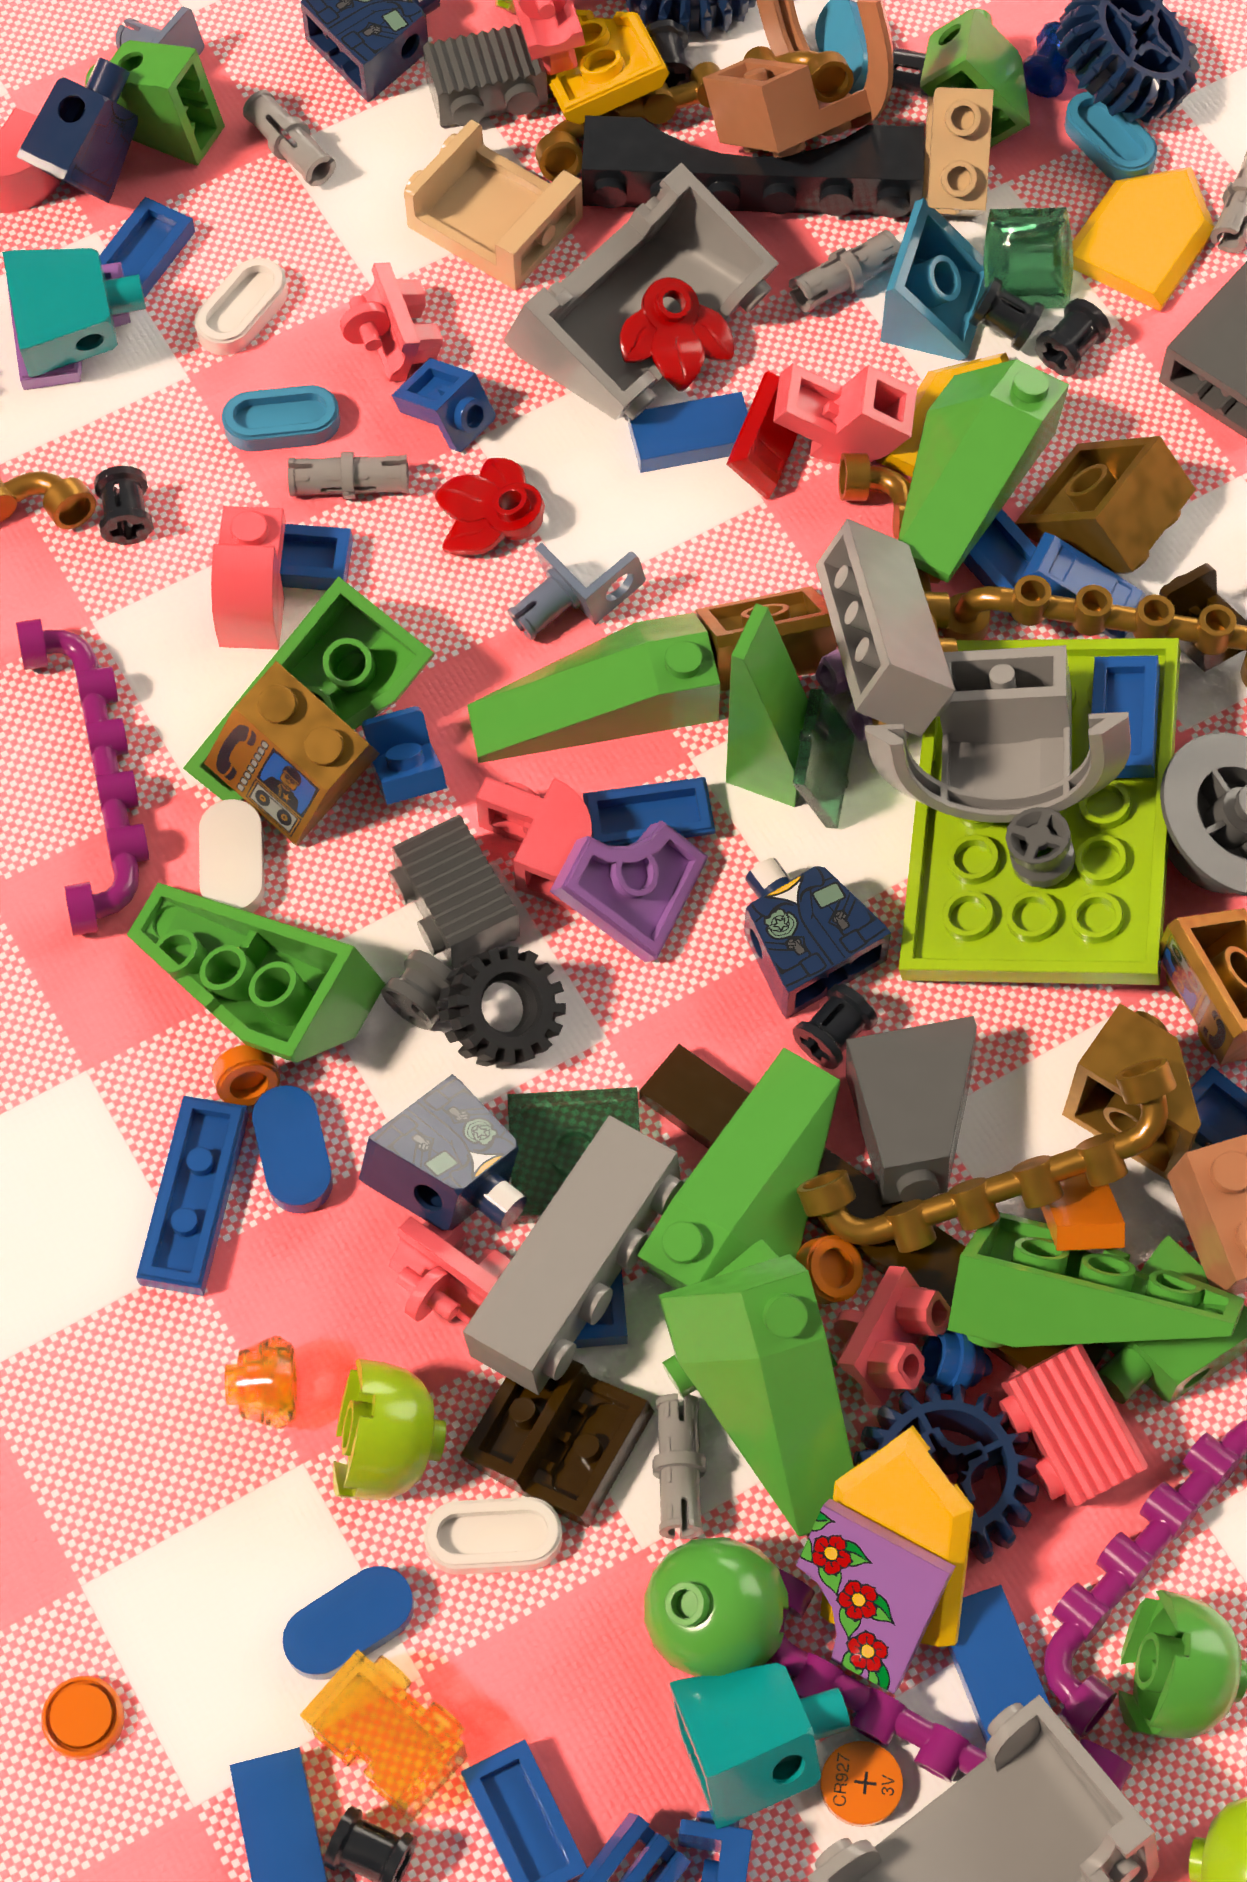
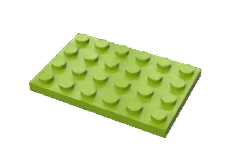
M1179 638L956 640L958 651L1066 645L1072 690V773L1083 763L1089 752L1088 714H1091L1095 657L1158 655L1160 678L1155 778H1115L1109 785L1094 795L1059 811L1069 826L1076 856L1075 863L1067 878L1057 885L1045 888L1032 887L1022 882L1014 873L1005 839L1010 822H980L958 818L916 801L899 960V972L902 981L1160 985L1162 958L1160 942L1163 937L1169 847V832L1162 814L1160 792L1164 771L1175 751L1181 656ZM940 716L933 719L922 735L919 764L926 773L941 781L943 741ZM1047 847L1045 850L1039 851L1037 857L1052 852V848Z

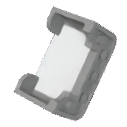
M682 163L660 182L659 185L662 189L657 197L653 196L646 204L642 203L637 207L628 222L560 283L558 281L554 282L548 290L543 287L527 301L504 338V342L519 358L615 421L624 414L632 421L637 418L655 400L657 395L651 389L664 378L652 357L641 362L625 363L620 350L619 336L621 328L626 319L641 309L643 295L653 282L666 277H673L686 282L695 291L699 304L717 311L726 320L740 306L747 313L750 312L771 291L772 287L766 282V279L779 264ZM672 297L663 298V304L668 311L672 313L681 311L680 304Z
M1038 1695L1025 1706L1021 1703H1014L1008 1706L992 1720L987 1729L991 1735L985 1749L987 1758L876 1846H873L867 1839L854 1843L849 1838L836 1841L817 1858L814 1864L816 1870L807 1878L809 1882H1150L1158 1871L1160 1864L1155 1831L1044 1699Z

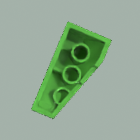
M1017 359L953 376L927 411L898 538L899 541L909 544L916 568L946 583L951 580L1056 434L1069 388L1068 383Z
M338 576L183 769L222 801L228 799L244 801L236 791L204 762L234 707L276 661L354 730L362 725L364 720L373 718L395 704L434 657L435 653Z
M756 603L731 655L726 783L795 807L803 787L811 789L815 787L826 755L818 752L820 726L769 608Z
M694 612L635 622L468 704V714L478 763L719 721L720 681L708 631Z
M157 883L127 933V936L245 1045L295 1063L356 1038L381 994V989L386 984L355 946L161 883Z
M783 1048L674 1196L637 1256L645 1270L671 1287L679 1289L713 1278L750 1246L761 1239L779 1257L791 1254L796 1258L801 1248L806 1222L809 1220V1216L806 1215L797 1193V1188L805 1181L818 1175L841 1084L840 1079L790 1050Z
M999 1212L1000 1218L977 1229L960 1255L947 1329L967 1335L970 1342L989 1348H997L1004 1345L1031 1347L1231 1337L1242 1313L1245 1298L1172 1270L1154 1271L1150 1275L1137 1271L1136 1267L1129 1262L1131 1254L1115 1248L1105 1249L1103 1254L1091 1253L1086 1250L1057 1251L1047 1223Z
M787 1254L659 1294L660 1304L677 1362L796 1534L800 1537L811 1533L822 1506L829 1499L833 1500L835 1481L854 1468L827 1337L809 1271L791 1254Z

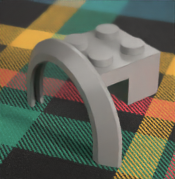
M1066 645L943 652L955 691L948 708L940 716L943 732L941 781L926 773L913 759L908 747L904 724L865 725V735L872 763L887 783L902 794L942 813L980 822H1011L1022 811L1034 807L1050 808L1056 812L1062 811L1109 785L1125 767L1131 751L1128 712L1088 714L1090 749L1083 763L1072 773V690Z

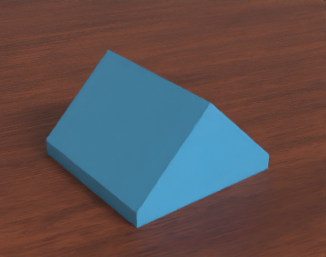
M924 198L914 203L885 292L880 342L959 361L968 358L977 326L969 323V318L991 282L995 267L936 209L929 208Z

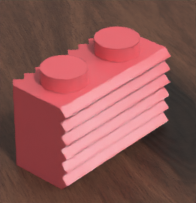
M1082 1344L1071 1345L1001 1383L1008 1397L999 1401L1001 1410L1007 1412L1013 1432H1028L1036 1451L1041 1456V1459L1037 1460L1035 1465L1036 1475L1051 1500L1062 1496L1067 1506L1076 1507L1149 1467Z

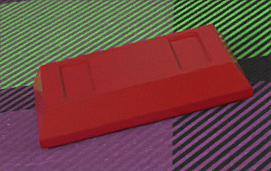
M770 371L764 373L726 463L728 467L765 499H769L775 490L798 433L773 422L780 376Z

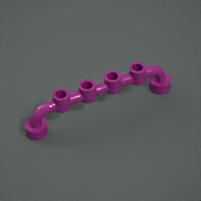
M41 619L16 622L24 670L49 667L47 654L53 653L68 656L74 664L114 881L106 891L92 894L90 882L67 885L64 888L73 936L98 932L97 919L118 913L132 901L139 886L137 862L149 860L143 823L130 825L127 812L128 808L139 807L133 770L120 772L117 756L128 754L123 718L109 720L106 705L118 702L112 666L99 668L98 659L92 646L80 635L66 630H43Z
M1247 1419L1242 1420L1229 1430L1220 1441L1208 1432L1204 1433L1189 1450L1182 1463L1192 1474L1177 1491L1165 1481L1162 1482L1142 1506L1139 1514L1150 1523L1133 1541L1123 1532H1119L1102 1551L1096 1565L1104 1570L1106 1574L1089 1592L1077 1582L1064 1594L1056 1605L1052 1616L1061 1622L1062 1625L1054 1633L1045 1650L1044 1672L1049 1688L1065 1705L1059 1715L1060 1720L1081 1738L1086 1736L1101 1720L1113 1703L1117 1693L1094 1674L1089 1676L1083 1683L1080 1682L1072 1669L1073 1657L1084 1643L1089 1642L1102 1628L1112 1610L1127 1592L1132 1591L1143 1580L1156 1558L1172 1540H1176L1184 1532L1197 1514L1198 1509L1214 1490L1217 1491L1233 1474L1240 1460L1247 1453Z
M779 1569L788 1592V1609H783V1623L779 1632H783L784 1636L780 1648L769 1660L772 1663L786 1666L789 1675L794 1678L792 1682L800 1699L838 1687L846 1707L856 1712L851 1723V1727L855 1731L885 1747L889 1746L894 1734L920 1748L913 1761L915 1764L949 1783H952L958 1770L967 1774L987 1758L985 1751L972 1745L966 1738L953 1730L929 1721L908 1709L903 1703L876 1688L868 1687L845 1674L840 1668L813 1653H807L792 1644L785 1634L784 1623L789 1613L795 1617L802 1618L816 1592L800 1579ZM1081 1739V1745L1121 1791L1133 1766L1112 1751L1089 1740Z

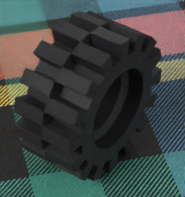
M507 946L501 949L497 947L460 962L462 967L450 972L446 979L452 984L441 989L439 998L441 1001L448 1002V1009L439 1011L440 1023L450 1021L453 1030L444 1034L449 1043L459 1041L463 1045L458 1050V1053L465 1059L477 1057V1065L484 1067L496 1065L497 1068L506 1067L534 1059L536 1054L546 1052L553 1045L548 1039L559 1036L563 1025L555 1022V1019L566 1014V1003H556L555 994L564 992L561 981L552 984L549 982L547 977L555 970L548 962L537 965L535 961L539 956L538 954L530 950L518 953L519 947ZM493 983H504L511 986L521 999L523 1006L522 1018L519 1024L510 1032L496 1030L484 1018L482 998L487 988Z

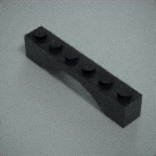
M585 115L582 155L583 206H601L610 209L618 207L637 208L642 203L646 204L653 196L657 197L662 189L659 185L660 182L682 163L729 212L752 211L771 212L774 214L812 213L831 216L871 215L888 218L910 217L915 201L922 199L924 183V126L866 125L848 137L818 149L799 152L786 157H751L718 153L690 145L662 132L642 117Z

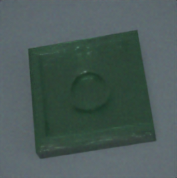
M637 1087L507 1094L509 1133L516 1139L519 1147L511 1174V1185L527 1197L525 1208L513 1223H537L609 1115L640 1132Z

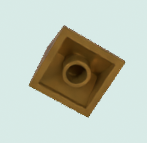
M812 586L695 609L697 617L708 631L720 681V692L730 690L731 655L756 603L769 608L798 676L816 673L821 658L836 650L837 642L825 599Z

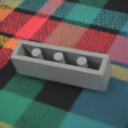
M846 519L815 566L855 711L886 724H904L906 732L921 737L933 719L941 716L946 711L955 688L910 546L855 521Z
M609 1115L463 1330L470 1356L537 1395L540 1394L550 1378L554 1380L560 1379L575 1355L576 1344L573 1342L587 1322L594 1325L603 1316L613 1294L610 1286L622 1268L631 1270L639 1261L637 1255L648 1239L647 1230L658 1214L663 1215L674 1196L684 1184L680 1175L678 1152Z

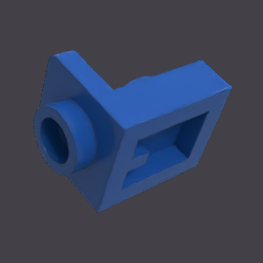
M429 358L391 395L401 413L437 425L449 448L457 452H462L496 418V413L476 373Z
M409 707L366 719L362 722L365 740L380 753L371 763V766L387 805L447 789L443 768L430 743L424 714L420 707Z
M699 1811L696 1815V1821L681 1819L678 1845L720 1853L719 1861L704 1860L701 1882H746L753 1830L739 1828L740 1820L729 1826L716 1829L710 1811Z

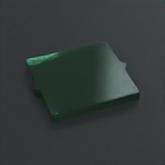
M810 688L804 725L799 733L800 746L793 785L826 828L838 829L845 788L849 784L848 771L855 735L824 690Z

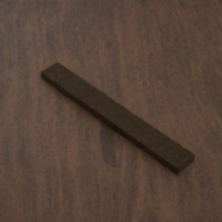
M678 1044L639 1090V1100L710 1149L750 1093ZM825 1148L818 1175L841 1169L847 1171L856 1194V1198L846 1205L852 1215L861 1219H870L885 1214L890 1208L903 1203L900 1201L883 1205L877 1183ZM821 1215L809 1216L808 1221L828 1235H836L831 1232ZM936 1225L932 1226L937 1237L936 1240L924 1248L908 1253H900L894 1239L866 1246L853 1244L858 1250L861 1259L883 1275H885L889 1266L906 1267L919 1287L939 1291L951 1308L960 1255L966 1246ZM1103 1343L1082 1344L1096 1368L1105 1356L1108 1347ZM1004 1345L997 1348H985L1021 1373L1071 1345L1031 1347Z

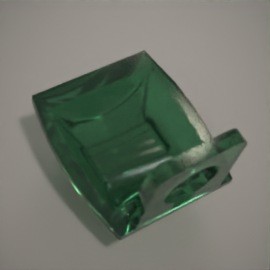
M1067 208L990 209L983 255L985 289L991 280L997 277L1002 280V288L1031 305L1039 302L1045 306L1044 309H1065L1070 302L1074 263L1071 227Z

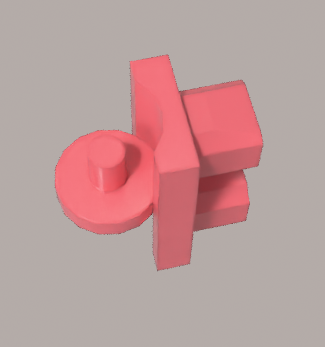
M512 0L531 60L542 58L547 75L576 68L578 62L574 48L586 44L572 0Z
M390 262L374 263L371 269L374 283L364 294L350 299V309L340 319V328L347 341L353 344H364L368 351L378 350L389 382L405 381L412 364L425 363L429 358L437 359L443 344V337L437 323H413L411 319L421 318L426 306V293L421 280L396 279Z
M410 1216L398 1227L399 1243L390 1259L389 1267L399 1274L396 1283L411 1293L404 1312L418 1322L434 1310L448 1321L457 1316L468 1324L511 1260L496 1249H486L475 1261H472L459 1251L463 1247L466 1237L461 1224L453 1230H441L427 1221L422 1224Z
M889 1266L875 1294L867 1302L863 1311L846 1309L839 1313L834 1322L833 1329L845 1345L839 1354L838 1364L843 1371L852 1376L861 1385L864 1391L863 1398L868 1404L885 1405L893 1389H916L925 1372V1358L916 1345L921 1335H944L949 1323L950 1306L939 1291L919 1287L906 1267Z

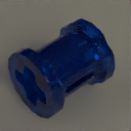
M1061 22L1046 23L1036 37L1037 48L1033 55L1023 60L1026 89L1039 97H1057L1063 92L1068 82L1065 68L1069 61L1058 53L1057 50L1062 42L1059 41L1055 34Z

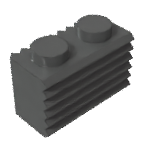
M515 23L510 28L503 26L499 31L492 28L488 33L482 30L478 35L471 32L467 37L459 35L456 39L449 37L445 42L438 39L434 44L428 41L423 46L426 80L440 127L451 124L465 126L470 120L478 123L485 117L509 112L515 115H524L532 112L537 106L548 104L547 73L542 58L531 60L521 26Z
M461 815L452 817L392 847L395 869L388 871L390 882L401 903L405 906L414 902L423 916V919L417 921V926L432 955L443 951L452 968L457 969L462 966L460 962L497 947H504L509 941H516L519 938V914L516 906L512 903L510 896L506 893L504 886L500 883L498 876L494 873L492 866L488 863L486 856L482 853L480 846L476 843L474 836L470 833Z

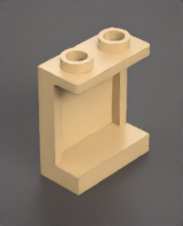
M938 87L934 91V97L927 98L922 198L927 201L929 208L936 209L941 215L977 217L986 211L994 89Z
M470 120L458 134H451L442 144L439 154L424 170L416 171L410 177L404 189L408 228L515 291L583 217L581 179L563 170L551 184L486 147L483 143L482 125L474 120Z

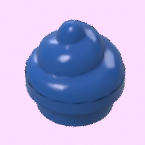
M946 1329L944 1335L928 1336L924 1342L921 1354L925 1358V1372L922 1375V1379L925 1383L936 1384L942 1394L952 1395L954 1386L962 1384L965 1390L969 1387H974L983 1377H987L993 1372L992 1361L984 1352L983 1347L970 1342L967 1335Z

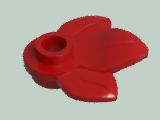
M673 277L658 279L648 287L642 298L641 309L626 319L619 336L621 355L625 363L641 362L652 357L661 375L679 392L686 390L700 373L705 357L715 361L726 362L730 361L734 355L733 335L722 315L709 307L699 304L698 297L692 287L686 282ZM672 297L680 304L681 311L678 313L668 311L663 304V298Z
M488 458L482 466L480 476L465 474L453 477L435 492V499L440 508L456 520L442 544L444 552L452 555L487 553L497 546L504 537L509 540L526 539L535 534L543 522L545 504L540 492L534 486L526 483L523 468L515 461L507 458Z

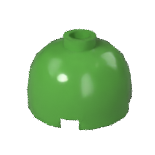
M727 1537L693 1539L669 1551L653 1570L644 1594V1623L653 1647L670 1666L694 1677L722 1676L745 1668L765 1665L780 1648L784 1633L779 1631L783 1623V1609H788V1592L778 1567L759 1548Z
M1158 1590L1156 1593L1159 1600L1145 1597L1139 1604L1129 1624L1121 1652V1664L1135 1662L1133 1695L1118 1689L1119 1706L1124 1723L1134 1733L1157 1738H1193L1209 1733L1228 1715L1234 1702L1237 1703L1243 1698L1247 1689V1663L1241 1659V1649L1231 1624L1209 1604L1187 1595Z

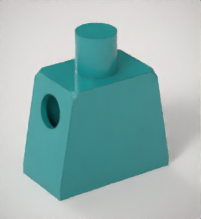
M93 248L10 250L2 252L19 349L29 377L39 376L113 350L118 345L113 315L146 309L139 274L106 280L99 252Z
M778 1663L749 1667L722 1676H697L670 1682L679 1734L716 1829L729 1826L815 1786L821 1778L815 1741L851 1730L848 1711L838 1687L800 1699L786 1666Z

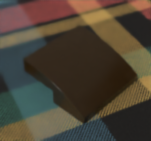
M572 1360L563 1376L558 1380L550 1378L539 1395L506 1377L460 1456L465 1462L525 1497L541 1499L551 1505L557 1514L589 1528L655 1411L648 1400L592 1377L584 1364Z

